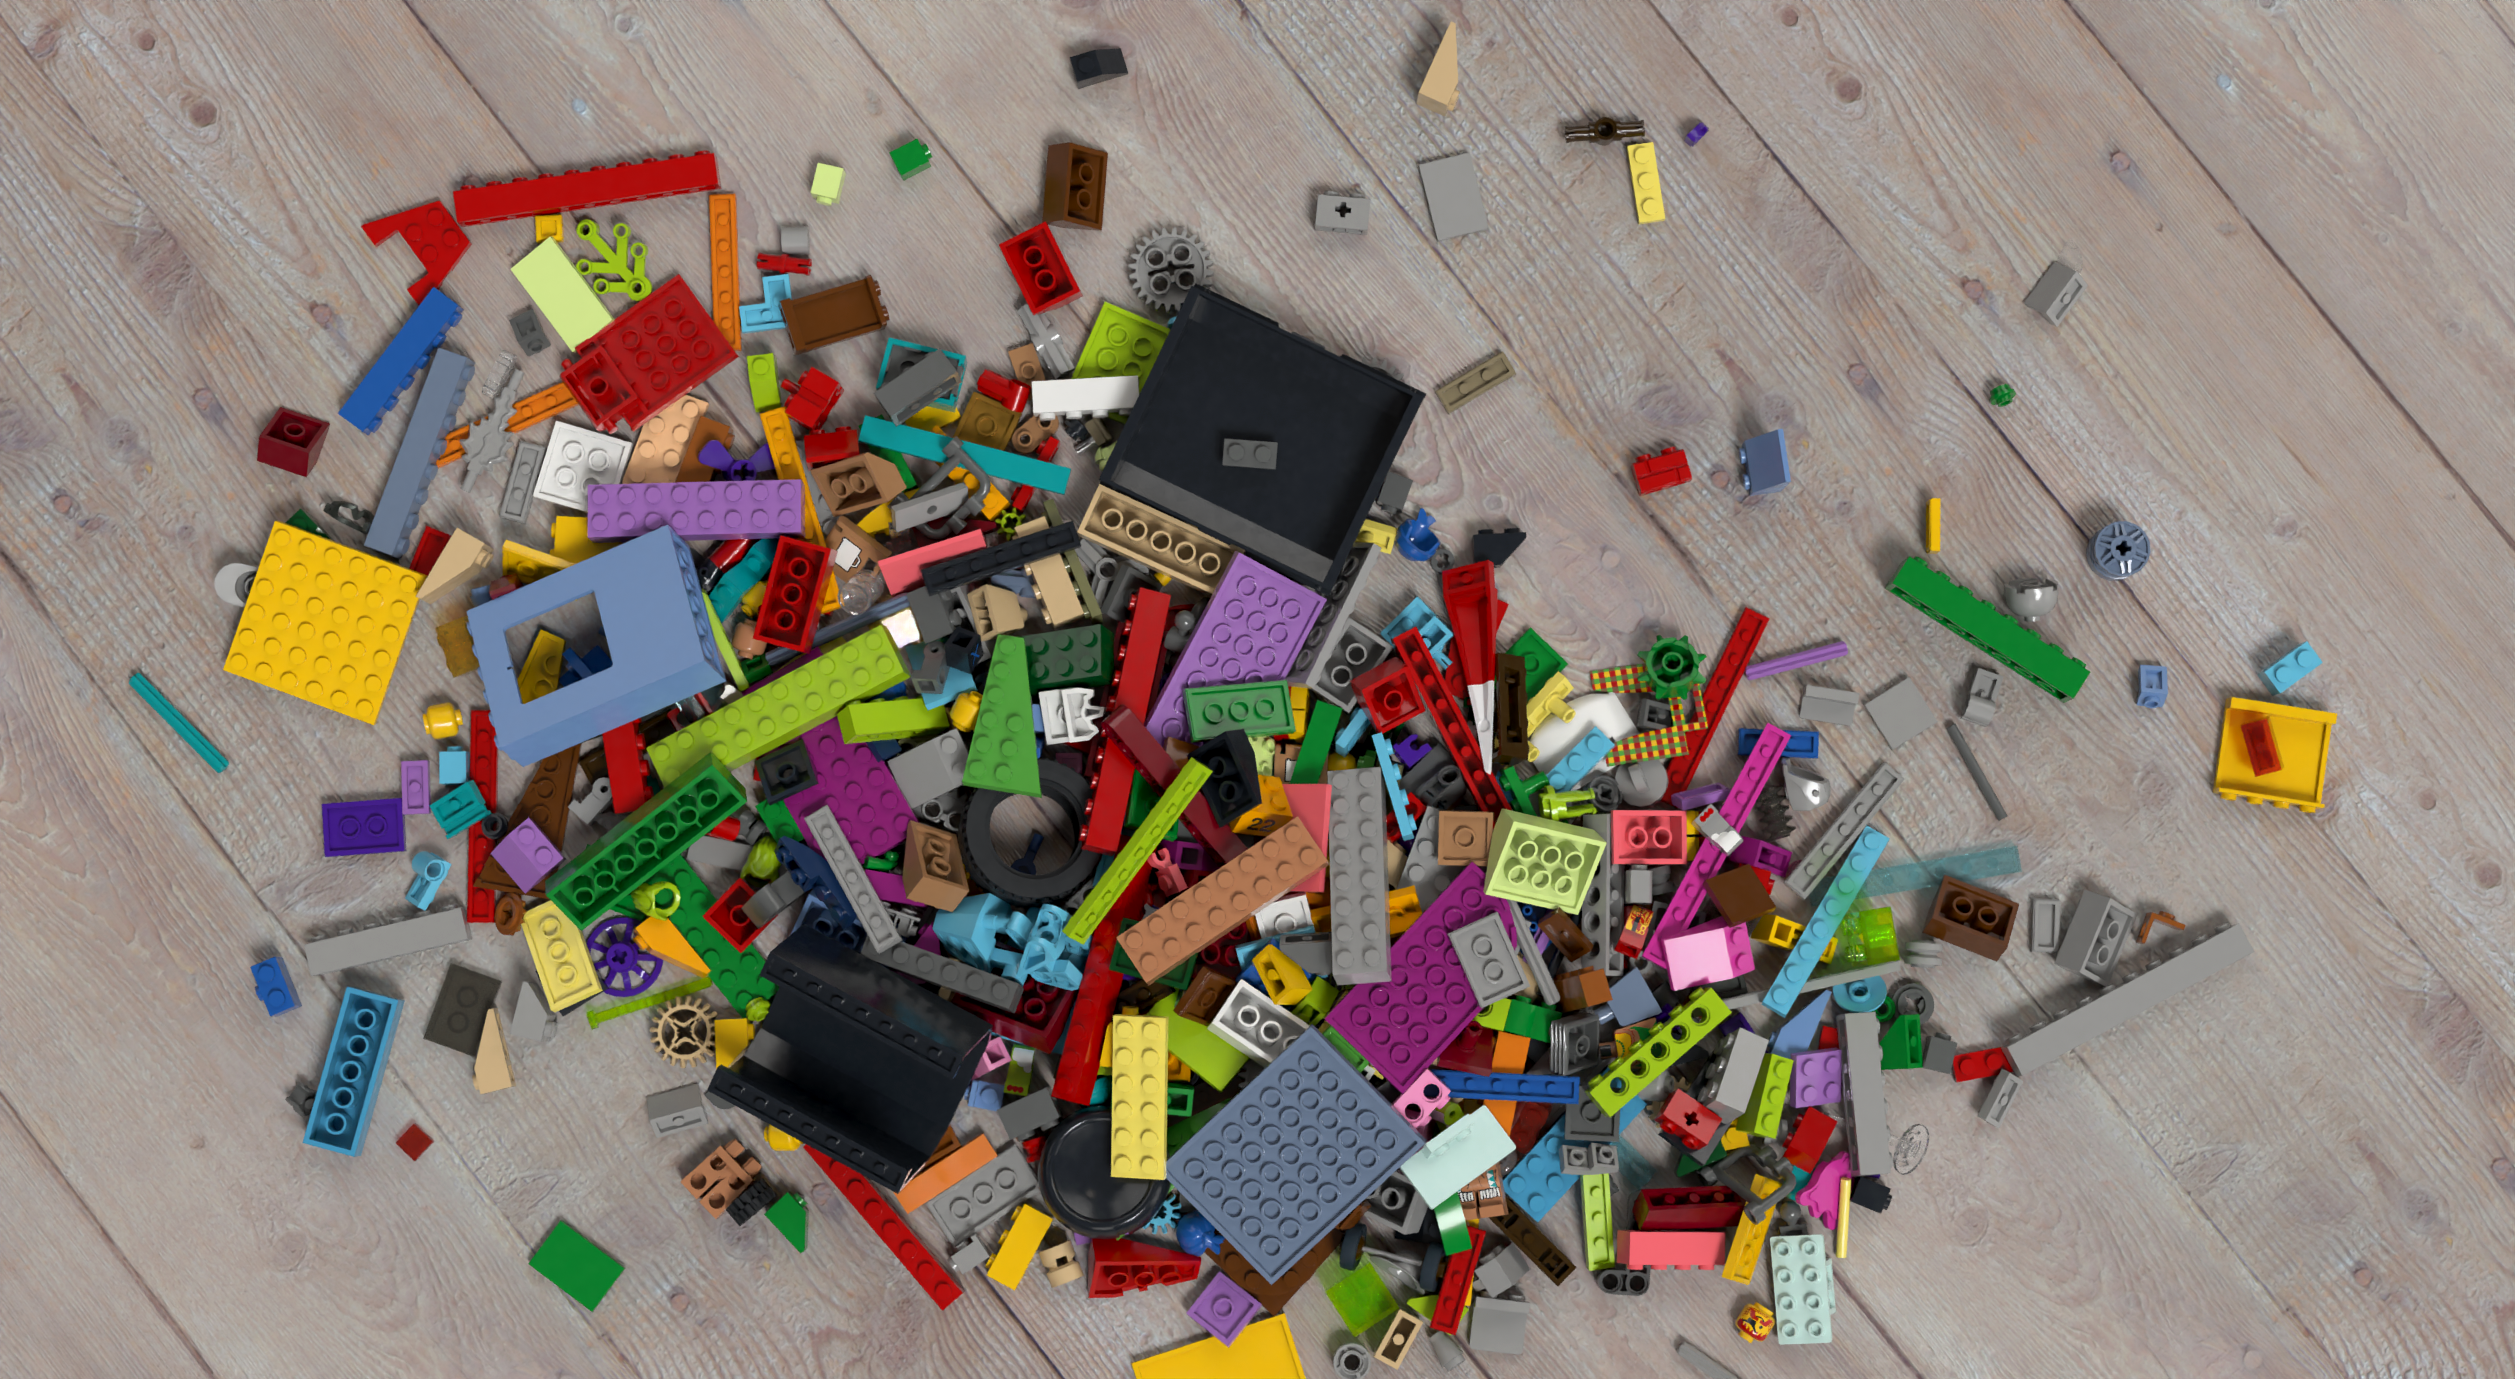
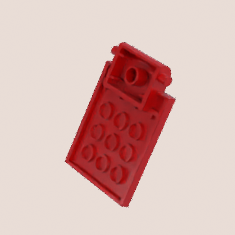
M678 274L617 317L591 338L586 339L575 347L581 359L575 364L570 359L564 360L561 366L565 371L560 374V379L597 431L607 430L609 434H612L618 430L615 423L623 418L634 432L739 356L683 278Z

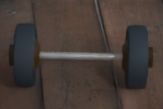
M1360 1222L1356 1223L1351 1229H1347L1345 1235L1342 1236L1339 1251H1341L1340 1267L1343 1269L1354 1271L1363 1253L1367 1252L1421 1266L1420 1288L1426 1291L1434 1292L1439 1285L1440 1279L1445 1275L1447 1262H1445L1446 1254L1443 1244L1432 1242L1423 1260L1419 1261L1366 1247L1367 1227Z

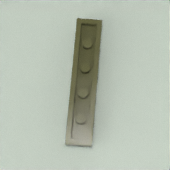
M1050 499L1043 502L1044 512L1041 513V517L1045 516L1048 526L1054 527L1063 524L1054 500ZM1075 549L1062 553V560L1067 573L1070 572L1073 578L1071 583L1076 595H1080L1083 604H1081L1085 620L1090 618L1092 625L1103 623L1102 612Z

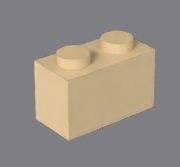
M1398 1307L1373 1356L1398 1370L1423 1321Z

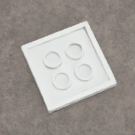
M556 421L533 497L588 513V485L621 484L633 443Z

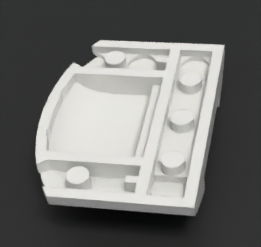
M1615 693L1589 694L1566 703L1576 712L1575 717L1569 723H1565L1554 713H1551L1542 721L1529 740L1540 751L1537 759L1533 761L1538 772L1544 771L1547 775L1595 726L1613 743L1640 734ZM1604 757L1572 790H1578L1615 766L1607 767Z

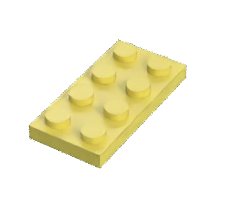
M551 900L528 910L524 915L525 923L521 925L551 1011H560L603 991L582 931Z

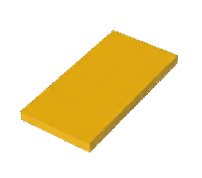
M1285 1313L1248 1324L1229 1348L1217 1338L1211 1336L1131 1363L1136 1379H1306Z

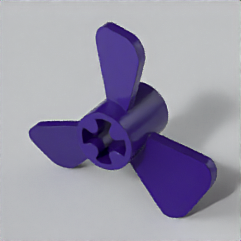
M717 440L708 441L698 454V461L701 464L722 470L725 481H754L757 472L775 469L768 443H764L748 460L733 459ZM741 465L745 468L743 469L744 478L742 480L739 475L734 476V470H740Z

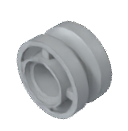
M1927 940L1905 942V949L1910 952V955L1904 957V964H1911V967L1920 968L1942 966V959L1937 956V953L1943 951V944H1936V941Z
M1347 1342L1339 1346L1335 1351L1333 1365L1336 1373L1342 1379H1362L1370 1370L1371 1358L1363 1345L1357 1342ZM1350 1354H1354L1360 1359L1359 1365L1354 1369H1349L1344 1364L1345 1358Z

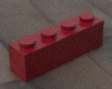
M1727 1186L1641 1189L1632 1212L1640 1231L1734 1227L1739 1225L1746 1200Z

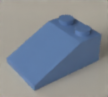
M1778 429L1743 442L1742 448H1739V459L1741 464H1745L1746 474H1743L1744 489L1749 490L1750 496L1781 492L1791 482L1783 429Z

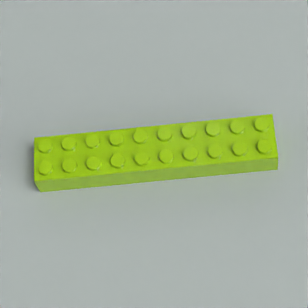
M879 625L646 749L664 788L709 752H712L731 772L836 717L846 707L847 703L857 700L862 703L910 678L911 674L890 631L883 625Z

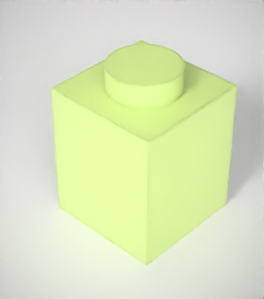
M822 163L817 164L811 189V195L816 199L817 203L831 206L832 203L839 204L846 176L844 168Z

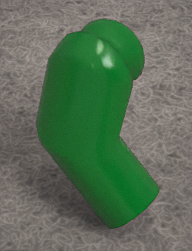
M889 850L882 859L866 856L863 867L867 870L888 873L898 866L899 854Z

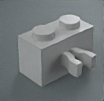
M1513 1242L1505 1247L1502 1243L1497 1245L1479 1260L1481 1265L1474 1270L1478 1278L1473 1282V1288L1476 1292L1486 1288L1493 1298L1513 1286L1530 1270Z

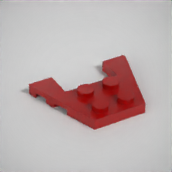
M440 200L361 226L376 247L399 232L426 268L428 274L407 289L418 306L433 287L437 290L440 289L444 279L450 271H453L472 245Z

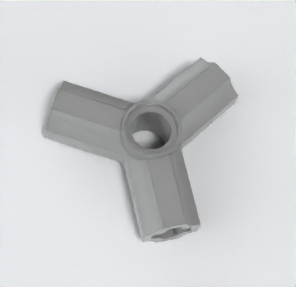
M1084 538L1080 541L1081 547L1075 549L1077 556L1095 574L1091 589L1100 610L1122 564L1130 566L1142 574L1149 573L1147 567L1123 556L1111 558L1101 546ZM1110 564L1115 567L1114 575L1108 578L1102 576L1100 573L1101 568L1104 565Z

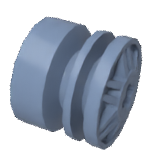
M2127 521L2113 522L2097 531L2089 540L2086 549L2087 562L2091 570L2100 578L2109 581L2123 580L2137 573L2146 565L2151 552L2150 541L2145 531L2136 524ZM2121 545L2122 549H2126V552L2120 555L2119 550H2116V547Z

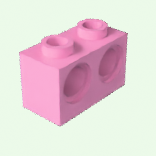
M1427 1068L1404 1094H1400L1391 1105L1415 1129L1417 1127L1423 1129L1432 1119L1429 1114L1436 1107L1439 1110L1443 1108L1451 1099L1448 1096L1451 1090ZM1426 1085H1437L1439 1088L1438 1095L1434 1098L1426 1097L1423 1093ZM1412 1103L1417 1104L1421 1109L1420 1114L1414 1118L1408 1117L1405 1114L1406 1106Z

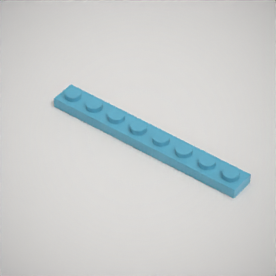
M1866 825L1761 1005L1784 1018L1786 1017L1890 838Z

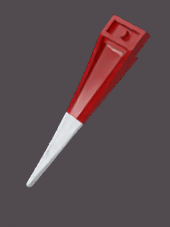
M1486 560L1442 571L1443 597L1469 690L1484 770L1486 773L1491 774L1498 589L1495 588L1494 563Z

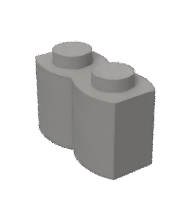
M1631 865L1629 870L1624 871V904H1652L1653 871L1647 870V865Z

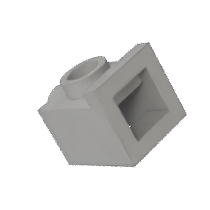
M977 1233L971 1236L972 1243L965 1240L953 1248L956 1253L947 1260L955 1272L960 1270L962 1274H965L991 1256Z

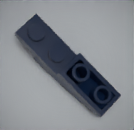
M786 836L781 837L774 852L778 861L784 864L790 872L794 883L799 885L804 892L813 888L816 897L824 902L833 920L838 922L843 930L851 926L857 914L828 861L798 841Z

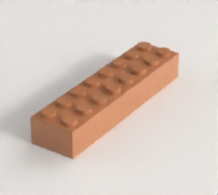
M1297 816L1116 938L1149 986L1155 980L1188 960L1192 955L1200 952L1329 865L1328 860Z

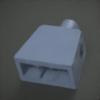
M1636 966L1609 987L1613 1000L1607 1001V1004L1594 1010L1595 1015H1599L1601 1025L1616 1018L1621 1027L1662 1012Z

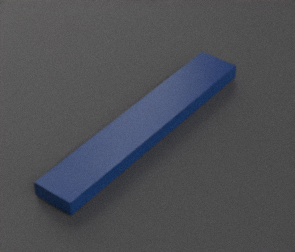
M1429 1069L1451 1090L1448 1094L1450 1098L1579 1104L1580 1077L1491 1072L1489 1077L1463 1071ZM1428 1084L1425 1086L1423 1093L1425 1096L1436 1097L1439 1093V1088L1435 1084Z

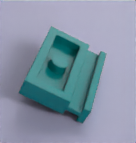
M474 780L464 783L429 805L441 829L444 828L446 831L447 839L457 836L492 814L490 810L486 809L484 805L486 802Z

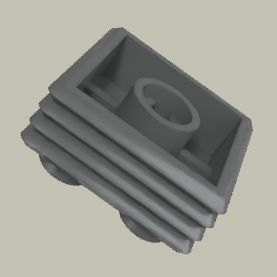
M1584 1011L1551 1022L1548 1031L1551 1037V1051L1548 1055L1551 1073L1555 1072V1074L1559 1073V1075L1567 1076L1599 1064L1598 1014L1595 1015L1594 1013L1591 1014Z

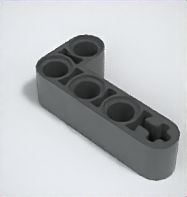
M787 871L773 883H768L760 889L741 909L754 925L760 929L806 892L794 883L790 872Z
M1641 1189L1631 1192L1628 1197L1626 1230H1632L1633 1225L1636 1223L1632 1208L1634 1200L1637 1199ZM1624 1264V1269H1603L1597 1275V1285L1607 1294L1643 1295L1649 1289L1651 1265H1643V1270L1627 1269V1264ZM1614 1274L1617 1280L1615 1286L1609 1289L1605 1288L1602 1283L1604 1276ZM1633 1276H1641L1643 1286L1639 1290H1632L1629 1285L1630 1279Z

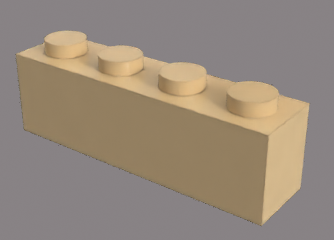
M1045 516L1015 527V536L1012 537V540L1048 529L1049 526ZM1060 554L1023 566L1026 575H1032L1035 584L1031 585L1036 600L1041 599L1045 607L1041 612L1046 624L1051 623L1053 630L1083 619L1084 612Z

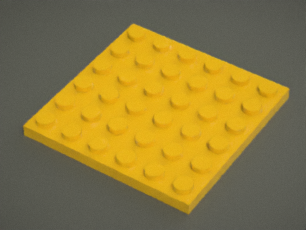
M276 520L223 670L375 725L420 601L416 595L428 575Z

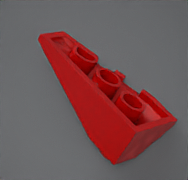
M1091 1238L1088 1253V1298H1116L1124 1296V1291L1138 1288L1139 1292L1148 1290L1147 1286L1162 1283L1165 1286L1195 1280L1198 1278L1201 1257L1122 1238L1119 1240Z

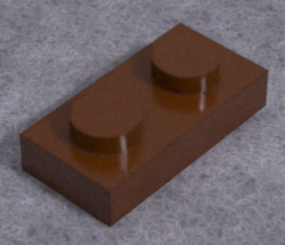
M1560 907L1539 919L1537 924L1539 928L1571 963L1592 951L1593 944Z

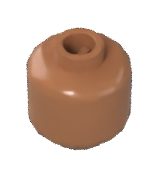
M745 619V622H739L736 625L731 644L735 649L739 650L737 655L753 659L754 655L764 654L767 643L752 639L757 621Z

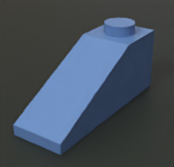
M1821 991L1781 1025L1777 1032L1772 1031L1768 1039L1767 1046L1770 1047L1768 1053L1791 1059V1053L1806 1052L1829 1000L1831 991Z

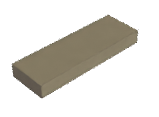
M1502 351L1435 391V394L1449 415L1515 376L1516 372Z

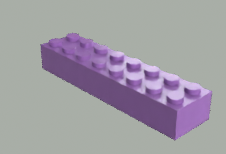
M801 479L588 485V538L593 543L628 542L666 525H669L684 541L780 538V535L789 538H805V485Z

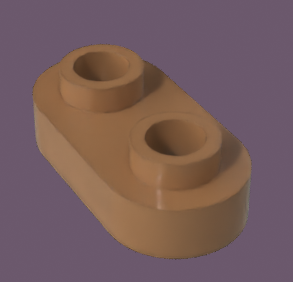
M1055 416V420H1050L1051 423L1048 427L1041 426L1042 420H1040V417H1031L1014 432L1012 437L1014 448L1021 454L1034 452L1039 448L1043 440L1047 441L1050 436L1052 437L1058 431V417ZM1022 436H1029L1030 442L1022 444L1020 442Z

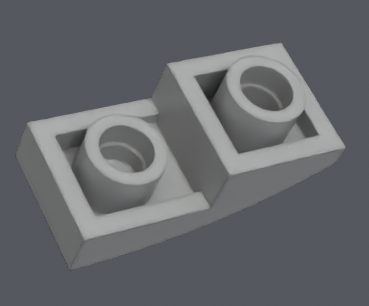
M1591 1143L1588 1148L1562 1145L1558 1150L1561 1174L1596 1175L1613 1173L1619 1170L1617 1147L1614 1145Z

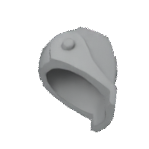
M1788 757L1782 759L1786 798L1789 800L1794 811H1810L1828 802L1831 796L1829 779L1815 772L1791 765L1790 758Z

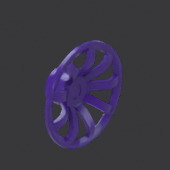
M628 917L611 919L597 927L588 938L586 944L590 954L591 948L606 954L605 960L594 964L597 969L606 966L611 968L605 980L608 988L614 981L617 973H621L623 977L625 991L609 988L604 991L606 994L616 997L635 996L651 987L661 972L663 966L662 959L650 954H638L637 950L640 948L636 943L633 945L630 943L634 925L639 926L642 921ZM627 924L622 941H618L611 926ZM604 930L610 938L612 944L610 948L594 942ZM638 961H657L651 976L636 965ZM631 970L646 981L635 989H632L629 975Z

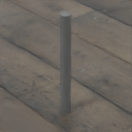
M1956 723L1946 728L1996 818L1998 821L2006 818L2008 815Z

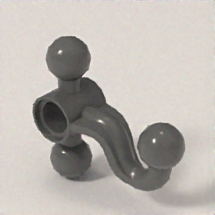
M1204 597L1198 601L1191 612L1183 610L1176 614L1174 619L1176 626L1171 627L1164 643L1165 648L1175 652L1168 661L1171 670H1173L1210 600L1209 597Z

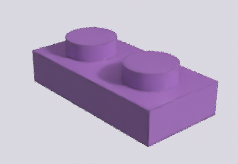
M401 761L402 814H431L429 806L431 805L430 761Z

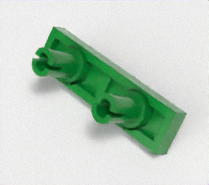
M1508 765L1500 769L1501 776L1498 777L1499 782L1505 792L1509 790L1513 799L1510 801L1513 811L1537 816L1529 800V795L1539 791L1544 786L1550 785L1544 771L1522 781L1519 779L1513 766ZM1566 819L1560 821L1569 824Z

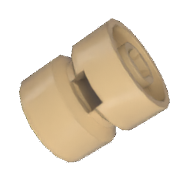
M1071 1240L1038 1252L1043 1267L1049 1268L1047 1277L1051 1288L1084 1276L1079 1261L1073 1259L1076 1253ZM1063 1257L1065 1264L1057 1266L1055 1259Z

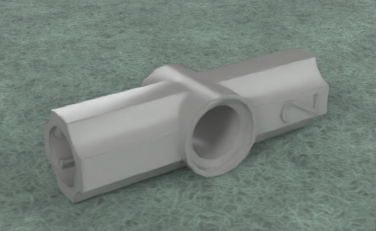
M1028 303L1017 310L1030 333L1029 337L1040 357L1043 356L1054 378L1058 380L1074 371L1075 367L1062 346L1063 341L1054 325L1048 321L1046 314L1042 313L1034 316Z

